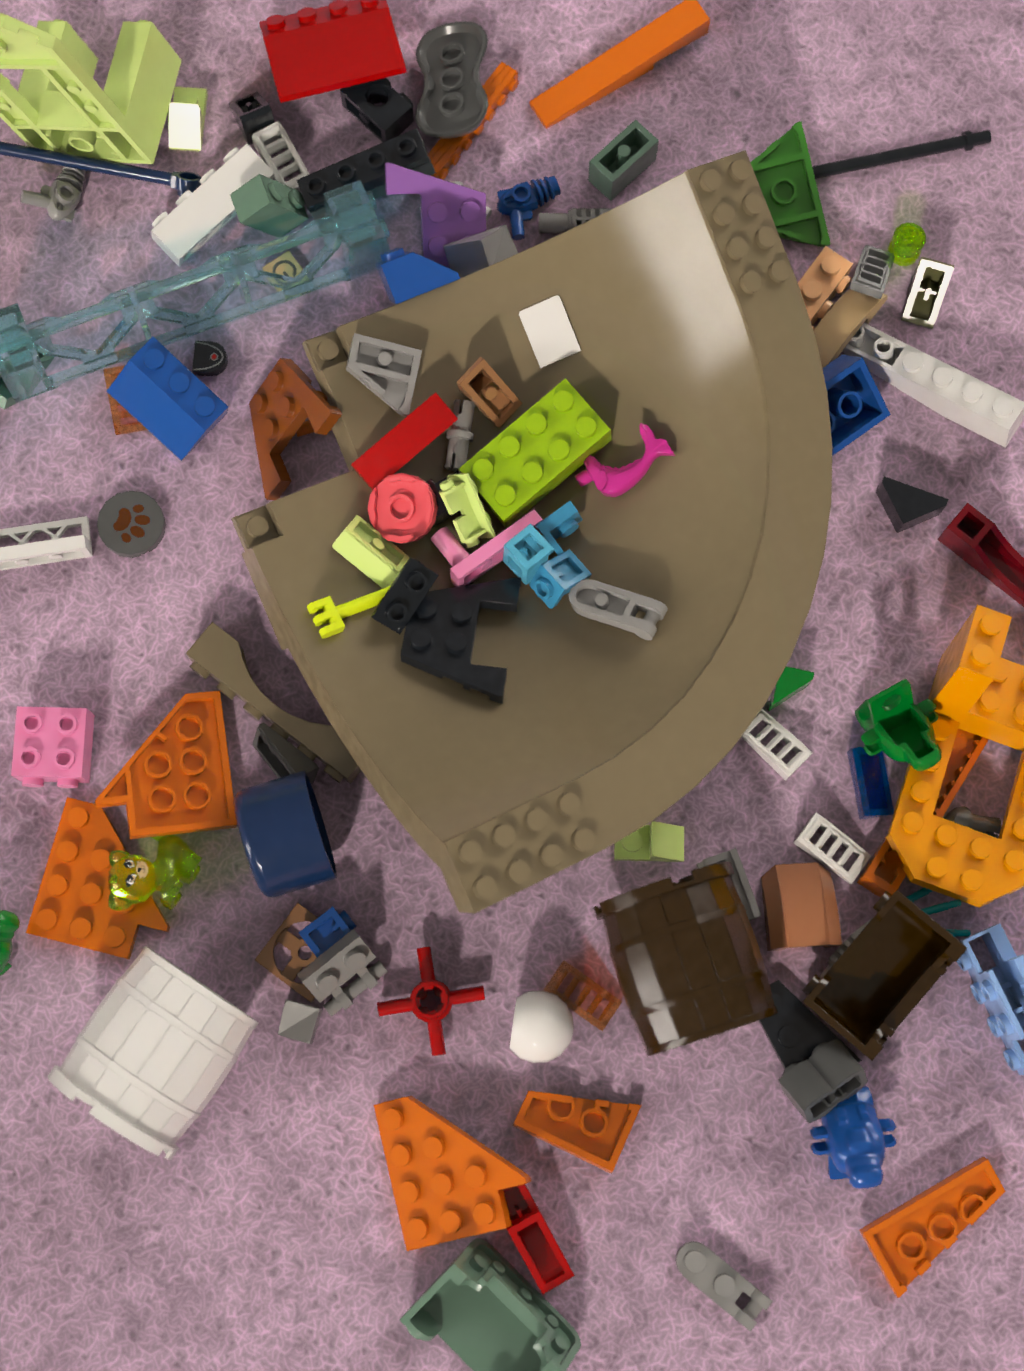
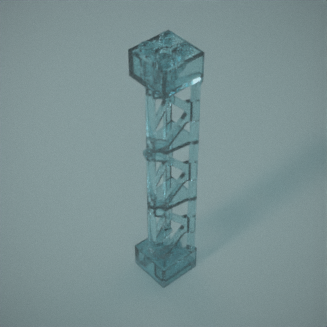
M361 180L325 192L323 195L326 216L311 221L297 232L264 244H246L211 257L200 267L164 280L143 281L113 292L95 305L61 317H44L27 324L18 303L0 309V375L15 403L56 389L68 381L131 359L152 338L146 318L183 324L181 328L154 337L163 346H167L341 281H351L376 271L375 263L382 261L380 254L390 251L387 242L390 234L383 218L378 220L374 211L377 210V204L371 190L365 191ZM323 237L325 246L298 276L289 277L257 270L255 261ZM341 245L346 267L313 279L314 275ZM221 273L223 274L225 282L197 313L155 306L153 300L155 297ZM247 281L280 287L282 291L252 301ZM238 287L245 304L215 315V311ZM121 310L123 315L122 321L96 350L53 344L50 335ZM139 322L146 340L115 351L116 346L133 326ZM38 352L46 356L79 360L83 363L48 376Z

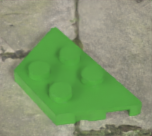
M796 122L790 130L774 141L761 155L757 156L750 163L780 238L828 247L831 243L802 122Z

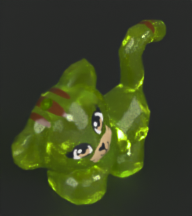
M176 835L150 837L158 841L156 859L153 863L142 855H130L122 850L111 851L109 856L111 868L108 876V888L110 891L108 907L115 911L126 910L134 904L145 902L157 890L161 893L160 902L162 906L172 910L182 897L179 891L183 883L179 879L190 885L201 871L198 864L203 857L192 851L187 843Z

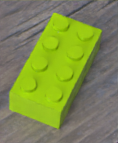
M565 378L463 464L459 471L460 473H469L470 478L478 488L480 499L507 529L580 468L588 456H594L612 440L611 429Z

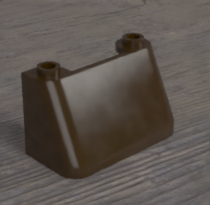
M898 890L893 895L886 891L872 907L877 911L872 920L821 979L818 975H815L802 990L807 995L803 1003L871 1061L884 1048L883 1045L888 1040L887 1037H891L895 1033L898 1026L936 981L946 973L947 969L945 968L949 967L954 961L956 962L967 950L964 944Z

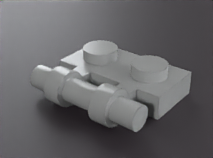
M353 929L300 971L297 976L319 1002H322L330 994L334 996L323 1005L326 1011L333 1016L342 1008L347 1010L353 1005L352 1000L367 988L371 990L379 984L377 980L388 971L380 961L376 962L369 969L366 967L376 956ZM356 973L359 975V977L355 979L352 983H350L347 987H345L344 989L341 988V986L345 982H347L351 977H353Z

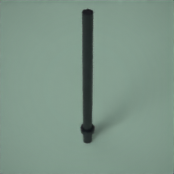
M969 130L962 132L961 136L812 166L815 179L963 148H965V151L973 150L974 146L990 143L991 133L989 130L975 133Z

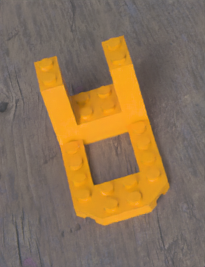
M977 604L942 654L928 697L937 706L934 711L938 714V720L932 723L936 736L935 743L939 746L942 753L941 760L933 767L924 771H917L912 765L908 764L886 839L892 850L897 851L905 866L903 870L911 883L980 908L1008 893L1011 894L1024 887V666L1001 658L1012 616ZM958 728L1022 751L998 838L933 815Z

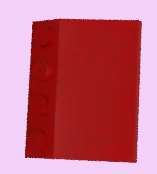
M336 0L328 6L320 8L306 7L294 14L286 16L273 15L265 21L259 22L280 103L407 73L386 0Z

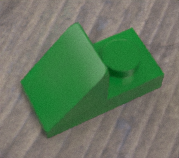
M786 666L772 690L768 711L808 687L813 680L814 672Z

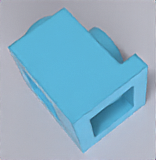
M529 524L504 544L503 562L527 585L531 582L541 564L548 561V555L554 551V548L532 524Z

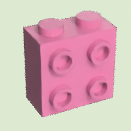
M17 706L11 776L22 781V786L43 787L44 782H57V787L78 788L79 783H90L95 715L87 708Z

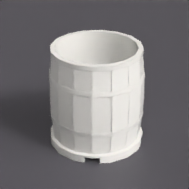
M145 946L141 954L125 973L116 980L82 1031L79 1032L74 1045L62 1065H55L47 1077L70 1100L73 1101L77 1097L86 1104L93 1106L89 1114L157 1156L164 1151L166 1154L165 1158L171 1160L179 1149L176 1145L177 1141L194 1120L201 1115L200 1113L219 1089L233 1065L236 1064L240 1052L253 1029L258 1025V1022L194 977Z

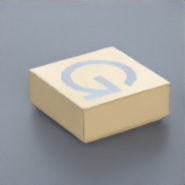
M289 250L262 267L263 273L280 296L308 279L307 274Z

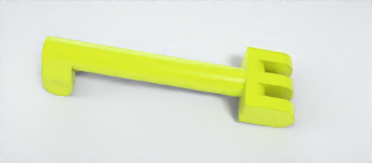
M391 586L335 606L331 596L308 604L307 609L310 614L324 611L313 618L315 626L330 623V625L319 630L321 638H328L343 632L345 624L342 619L378 606Z

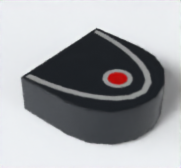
M195 340L193 374L195 376H216L222 373L228 364V356L223 346L213 341Z

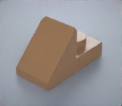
M482 357L456 382L460 393L471 400L490 422L498 428L523 404Z

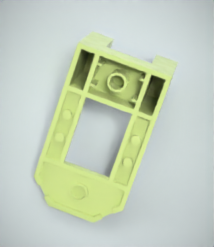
M0 13V69H24L18 91L0 73V118L29 147L116 163L154 164L182 60L152 22L146 20L123 22L105 87L102 90L93 79L98 58L67 21L60 19L38 21L37 27H33L11 16Z

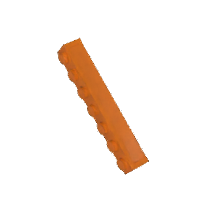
M501 62L482 85L488 98V109L481 125L475 131L456 138L439 139L428 154L436 173L430 176L444 180L448 175L450 166H455L458 163L462 151H467L470 148L473 137L481 134L485 122L493 119L496 108L504 105L510 91L514 92L519 81L518 72L515 69Z

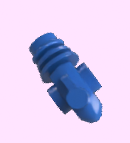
M545 176L543 180L540 178L537 181L532 179L530 184L526 181L515 185L511 189L498 191L499 201L497 203V210L503 215L510 216L513 240L525 238L523 222L533 218L532 211L538 209V205L542 207L545 203L549 202L550 198L555 199V196L561 194L555 176Z

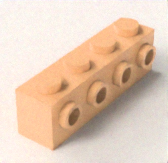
M827 246L824 247L798 282L812 327L818 318L822 319L834 304L831 300L837 293L842 295L852 281V278L848 275L853 263Z

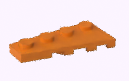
M979 1158L859 1229L897 1298H900L908 1290L906 1287L918 1275L922 1276L932 1266L930 1263L945 1248L948 1250L958 1240L957 1236L969 1224L973 1225L1006 1192L987 1158Z

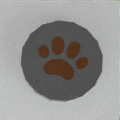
M126 491L118 493L106 501L99 511L97 528L99 537L110 551L122 557L135 558L148 551L151 552L159 545L164 537L166 521L163 510L154 498L143 492Z

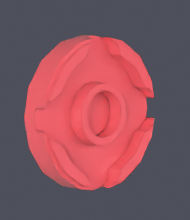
M405 473L388 475L381 480L382 482L371 492L368 503L369 520L374 529L387 541L400 544L416 542L427 535L435 524L438 511L436 495L430 485L418 476Z

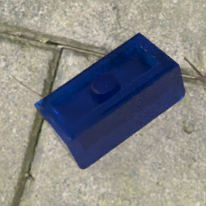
M863 747L851 748L847 755L859 819L893 815L894 808L883 751L870 756Z

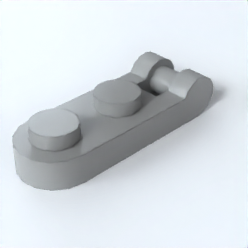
M592 579L581 580L569 592V601L577 614L635 633L644 640L653 639L657 631L655 626L658 620H662L668 610L664 603L656 599ZM638 611L646 613L643 619L635 617Z
M690 1241L684 1243L679 1248L676 1254V1265L680 1273L751 1332L757 1324L755 1321L756 1317L763 1308L767 1310L773 1301L700 1242ZM744 1292L752 1299L742 1310L734 1303Z

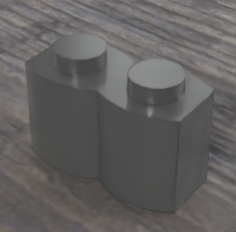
M838 1039L819 1044L813 1050L808 1060L789 1065L778 1080L783 1093L808 1124L825 1116L839 1102L856 1094L868 1082L862 1066Z

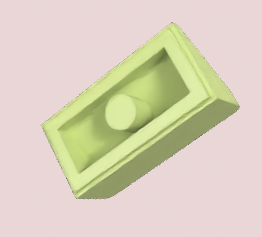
M359 515L354 517L332 544L334 550L382 589L390 586L395 581L410 558L391 541L384 539L376 529Z

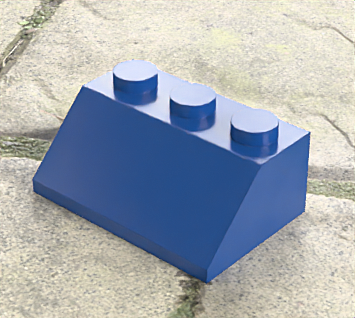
M395 248L380 254L382 261L375 263L388 298L395 304L460 279L458 272L417 253L404 252L403 248Z
M153 336L128 361L107 390L111 397L181 461L228 412V406Z

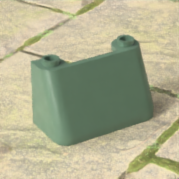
M480 1238L471 1241L400 1319L408 1332L416 1339L430 1341L438 1335L473 1371H567L581 1346L580 1337L573 1326L491 1244Z

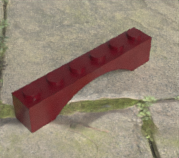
M967 502L937 540L1024 607V558L1002 535L995 523Z

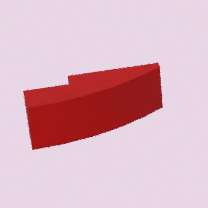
M435 392L355 460L351 466L373 491L382 482L381 480L388 475L396 473L456 422L458 418Z
M526 1184L503 1189L512 1226L506 1229L543 1295L575 1275Z

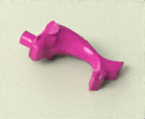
M640 423V434L645 444V453L642 458L629 463L627 466L612 468L602 465L595 457L588 456L583 461L586 469L576 474L575 478L581 487L594 481L597 489L604 496L618 497L633 488L645 476L656 458L676 455L673 453L667 440L656 439L655 434L648 425Z

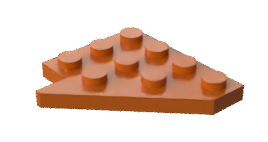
M220 691L186 693L95 799V808L126 805L129 839L236 828L237 820Z
M67 797L26 933L130 960L140 925L168 933L170 926L143 878L140 879L137 874L136 865L132 868H127L124 865V860H132L103 807L95 808L93 803ZM109 870L114 875L110 878V881L116 885L110 887L114 892H111L108 888ZM136 874L135 882L130 887H126L128 875Z
M412 1095L374 1105L406 1251L512 1226L503 1189L532 1182L530 1175Z

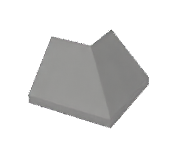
M505 224L443 245L450 269L458 272L460 278L518 254Z

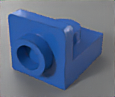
M331 907L298 933L318 958L357 926L345 910L338 914L335 908Z

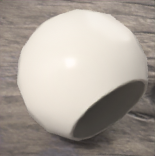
M544 990L528 991L518 996L514 1010L510 1049L520 1059L532 1063L549 1062L559 1057L570 1045L574 1030L573 1016L567 1004L557 995Z

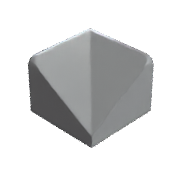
M286 999L278 1035L312 1045L322 1009Z

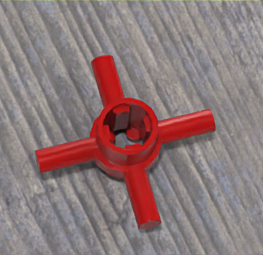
M431 947L417 948L421 982L414 987L410 997L377 1002L378 1014L380 1017L413 1012L418 1019L427 1022L432 1056L446 1054L441 1020L449 1014L452 1005L485 1000L484 987L477 986L450 991L444 983L435 980ZM428 991H434L437 997H441L442 1004L437 1006V1010L430 1011L428 1007H422L421 1000L427 997Z

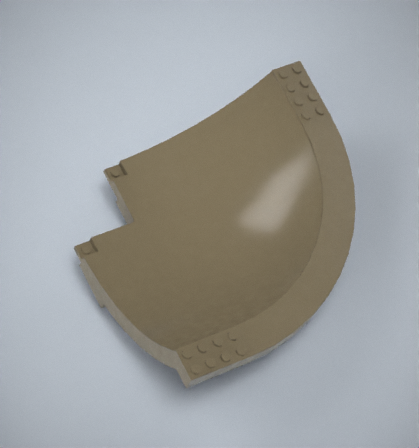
M746 150L688 169L663 184L581 225L456 281L340 325L334 331L305 340L302 345L321 391L328 397L327 402L331 406H336L342 413L341 417L332 427V431L349 472L279 498L231 519L245 551L241 555L281 649H289L302 676L329 722L386 806L415 842L441 869L458 912L475 914L606 849L652 822L694 789L733 749L765 705L791 658L807 618L824 558L832 498V436L828 395L816 336L798 282ZM558 295L561 298L581 351L540 368L520 319L519 312ZM354 333L422 350L409 414L435 392L453 412L454 400L460 399L461 403H463V400H469L460 393L456 382L480 357L491 366L523 404L500 428L493 425L477 406L474 408L471 432L474 434V440L469 443L467 461L565 378L611 429L612 440L593 456L602 465L621 468L643 457L645 444L640 434V423L647 424L655 434L656 439L667 440L676 456H660L656 458L645 476L626 493L618 497H606L597 489L594 481L581 487L575 475L586 469L585 464H583L522 516L524 517L535 509L544 520L568 501H571L583 520L578 523L579 527L571 535L565 538L558 537L556 539L557 543L564 552L570 549L592 573L589 579L656 599L667 606L668 610L664 618L658 620L655 626L657 631L652 640H644L635 633L577 614L569 601V593L562 597L557 606L550 609L536 595L529 583L525 585L521 581L517 612L486 608L480 609L471 664L507 668L503 703H496L490 700V696L472 688L470 691L464 689L461 683L444 676L441 679L401 662L400 654L405 628L401 634H398L371 618L377 606L342 619L345 624L343 632L328 638H321L319 630L330 625V623L315 626L313 618L324 611L310 614L307 609L308 604L331 596L335 606L382 589L334 550L332 544L356 515H359L372 526L368 514V503L372 490L351 464L406 418L399 415L346 370ZM451 426L394 474H410L420 477L425 482L432 479L434 483L453 474V471L444 469L449 444L446 433L447 430L451 429ZM481 500L485 511L491 517L492 528L497 536L506 527ZM461 512L431 528L427 535L416 542L406 544L392 542L406 555L417 559L425 567L439 575L429 591L455 587L450 579V568L452 566L431 541V537L435 532L443 527H447L469 555L493 539L479 538L480 543L471 548H467L465 543H461L452 522L462 515ZM553 552L551 555H548V560L556 557L557 554ZM501 561L469 585L518 577ZM638 611L635 617L643 619L646 613Z

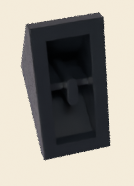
M258 92L228 104L248 145L253 144L252 135L255 132L275 122L269 103Z
M885 476L876 490V494L896 533L940 515L948 502L947 498Z

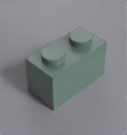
M635 119L589 161L588 181L612 201L656 161L659 140Z
M258 174L230 194L241 224L277 238L284 236L309 219L304 207L303 196L297 189H293L261 174Z

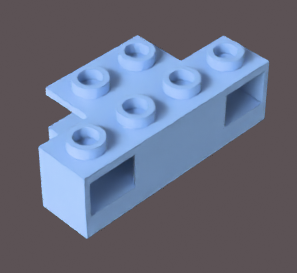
M999 923L960 940L967 947V950L957 960V963L963 971L968 970L973 981V984L970 985L972 994L979 1004L984 1003L990 1015L987 1018L988 1026L995 1037H1001L1007 1049L1003 1051V1055L1012 1071L1017 1070L1019 1075H1024V1053L1017 1041L1024 1039V954L1016 955ZM982 936L996 964L995 967L984 972L969 944V941Z

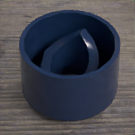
M305 770L242 789L236 794L234 808L240 837L254 879L265 896L270 898L278 897L337 878L336 865L325 824Z

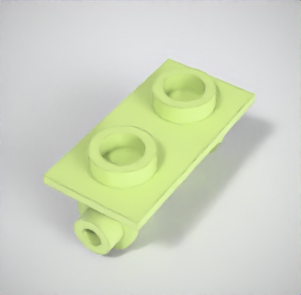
M469 473L446 476L447 480L439 484L441 488L439 494L449 515H453L458 511L462 514L452 521L461 543H465L467 548H471L480 543L479 538H494L496 534L492 528L491 517L485 511L478 496V488L470 478Z

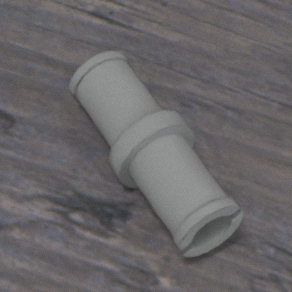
M456 399L453 403V413L458 420L451 425V429L447 430L446 433L449 444L444 469L456 472L457 469L467 462L469 443L474 440V434L471 432L476 405L469 400H463V403H461L460 399Z

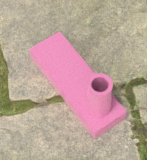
M534 509L470 555L447 527H443L435 532L431 537V541L452 566L450 568L452 584L455 587L465 586L503 561L504 544L529 524H532L541 534L536 525L543 519Z

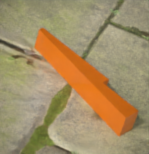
M684 0L529 101V105L547 129L653 70L654 63L708 34L710 18L697 0Z
M958 728L933 815L943 818L989 739ZM886 837L857 881L858 884L880 898L886 891L893 895L906 876L902 860L897 851L892 850Z

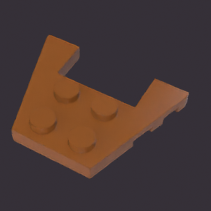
M286 358L279 359L249 402L266 500L279 499L292 482L282 460L281 453L307 417L315 434L327 435L342 415L336 406H331L327 402L328 397L322 391L315 390L311 385L312 380L292 359Z

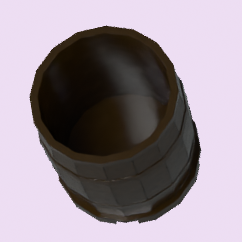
M722 862L690 871L691 875L680 879L679 883L672 882L671 877L610 898L601 902V907L595 906L593 908L597 920H603L609 945V954L612 958L617 979L627 1004L629 1015L634 1021L647 1056L696 1042L778 1013L774 1005L767 977V969L765 968L757 939L746 909L730 878L735 874L731 862Z

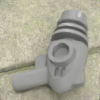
M64 167L51 187L43 185L40 193L22 190L20 202L47 208L49 216L55 221L64 220L72 222L75 208L81 198L86 171Z

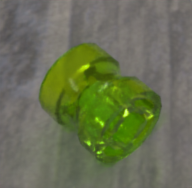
M904 223L896 228L887 252L893 253L895 256L893 263L899 266H909L917 261L926 243L924 230L915 223Z

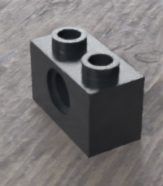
M387 78L340 89L343 107L382 142L399 136L414 122V106L412 101L403 92L398 93L394 90ZM376 103H385L383 106H374Z

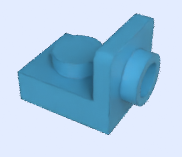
M568 501L536 526L542 536L554 548L553 552L559 555L564 551L556 539L560 536L565 538L577 530L579 527L578 523L583 519L573 503Z
M568 549L541 564L529 585L536 595L552 609L558 605L565 594L570 592L572 587L581 580L589 579L592 573Z

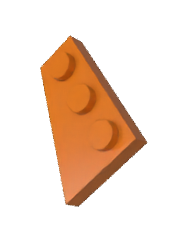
M528 1091L512 1126L602 1170L612 1173L642 1105Z

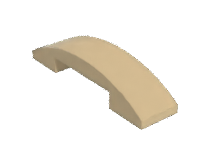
M850 288L831 307L814 329L822 368L840 355L864 322L869 324L888 299L886 294L883 293L881 299H877Z

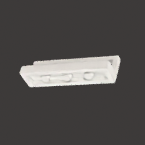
M87 516L0 529V540L1 538L11 537L18 542V545L0 547V571L93 557L89 518ZM81 526L82 535L61 538L68 528ZM52 530H58L56 534L50 532ZM44 532L52 538L51 540L27 543L35 533ZM19 535H25V536L22 538V540L17 537V536H19Z

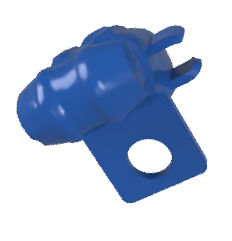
M864 1086L856 1094L839 1102L829 1113L820 1118L822 1126H816L810 1130V1134L814 1139L825 1138V1142L813 1143L811 1149L816 1155L828 1154L829 1177L833 1180L849 1178V1183L857 1189H868L881 1185L884 1177L881 1166L885 1158V1149L893 1147L897 1143L893 1135H883V1132L896 1129L894 1121L891 1119H878L872 1094L869 1088Z

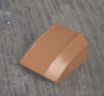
M818 862L774 865L761 877L767 951L815 946L828 948L842 945L836 895L832 876L828 870Z

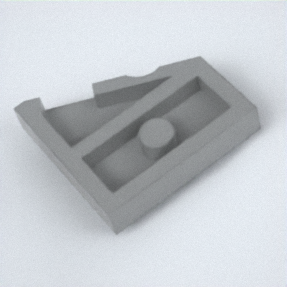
M354 333L346 370L399 415L407 417L410 412L422 350Z

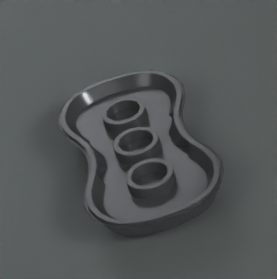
M462 21L438 26L428 31L421 38L417 46L416 59L424 76V90L416 108L415 120L418 128L428 136L449 139L467 135L481 125L486 115L488 98L480 82L479 68L487 49L488 38L485 30L477 23Z

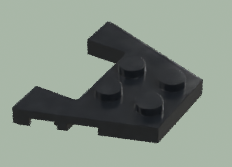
M510 578L428 591L405 627L400 654L401 662L441 679L443 676L463 684V688L470 691L472 688L490 696V700L496 703H503L507 668L471 664L480 609L517 612L521 578Z

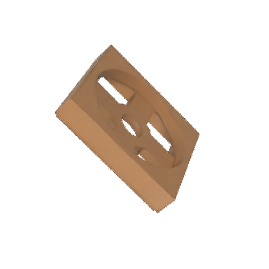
M297 903L255 958V961L312 1003L315 1000L314 995L303 983H297L294 979L303 967H307L317 957L312 952L309 959H301L298 951L301 947L308 945L303 939L299 940L291 934L288 929L295 923L313 922L318 917ZM278 942L291 951L292 959L283 971L277 968L274 959V948Z

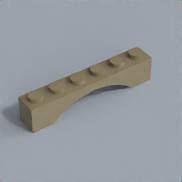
M211 622L186 652V655L193 662L189 667L205 680L209 675L219 682L216 688L231 700L237 696L246 704L243 706V709L259 721L263 716L272 723L270 728L287 740L290 737L299 744L297 749L312 761L317 758L326 765L323 771L338 783L345 779L351 784L361 772V769L332 725L308 722L292 716L273 704L259 690L249 672L244 650L240 643L215 623Z

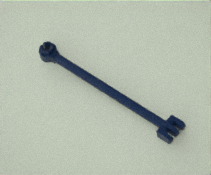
M0 141V155L168 185L170 188L176 189L179 196L188 190L193 193L201 185L199 182L201 176L193 172L173 171L171 173Z

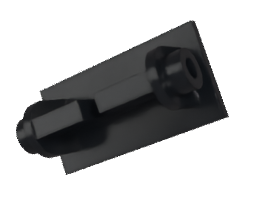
M410 557L371 618L401 634L439 575L425 567L417 559Z

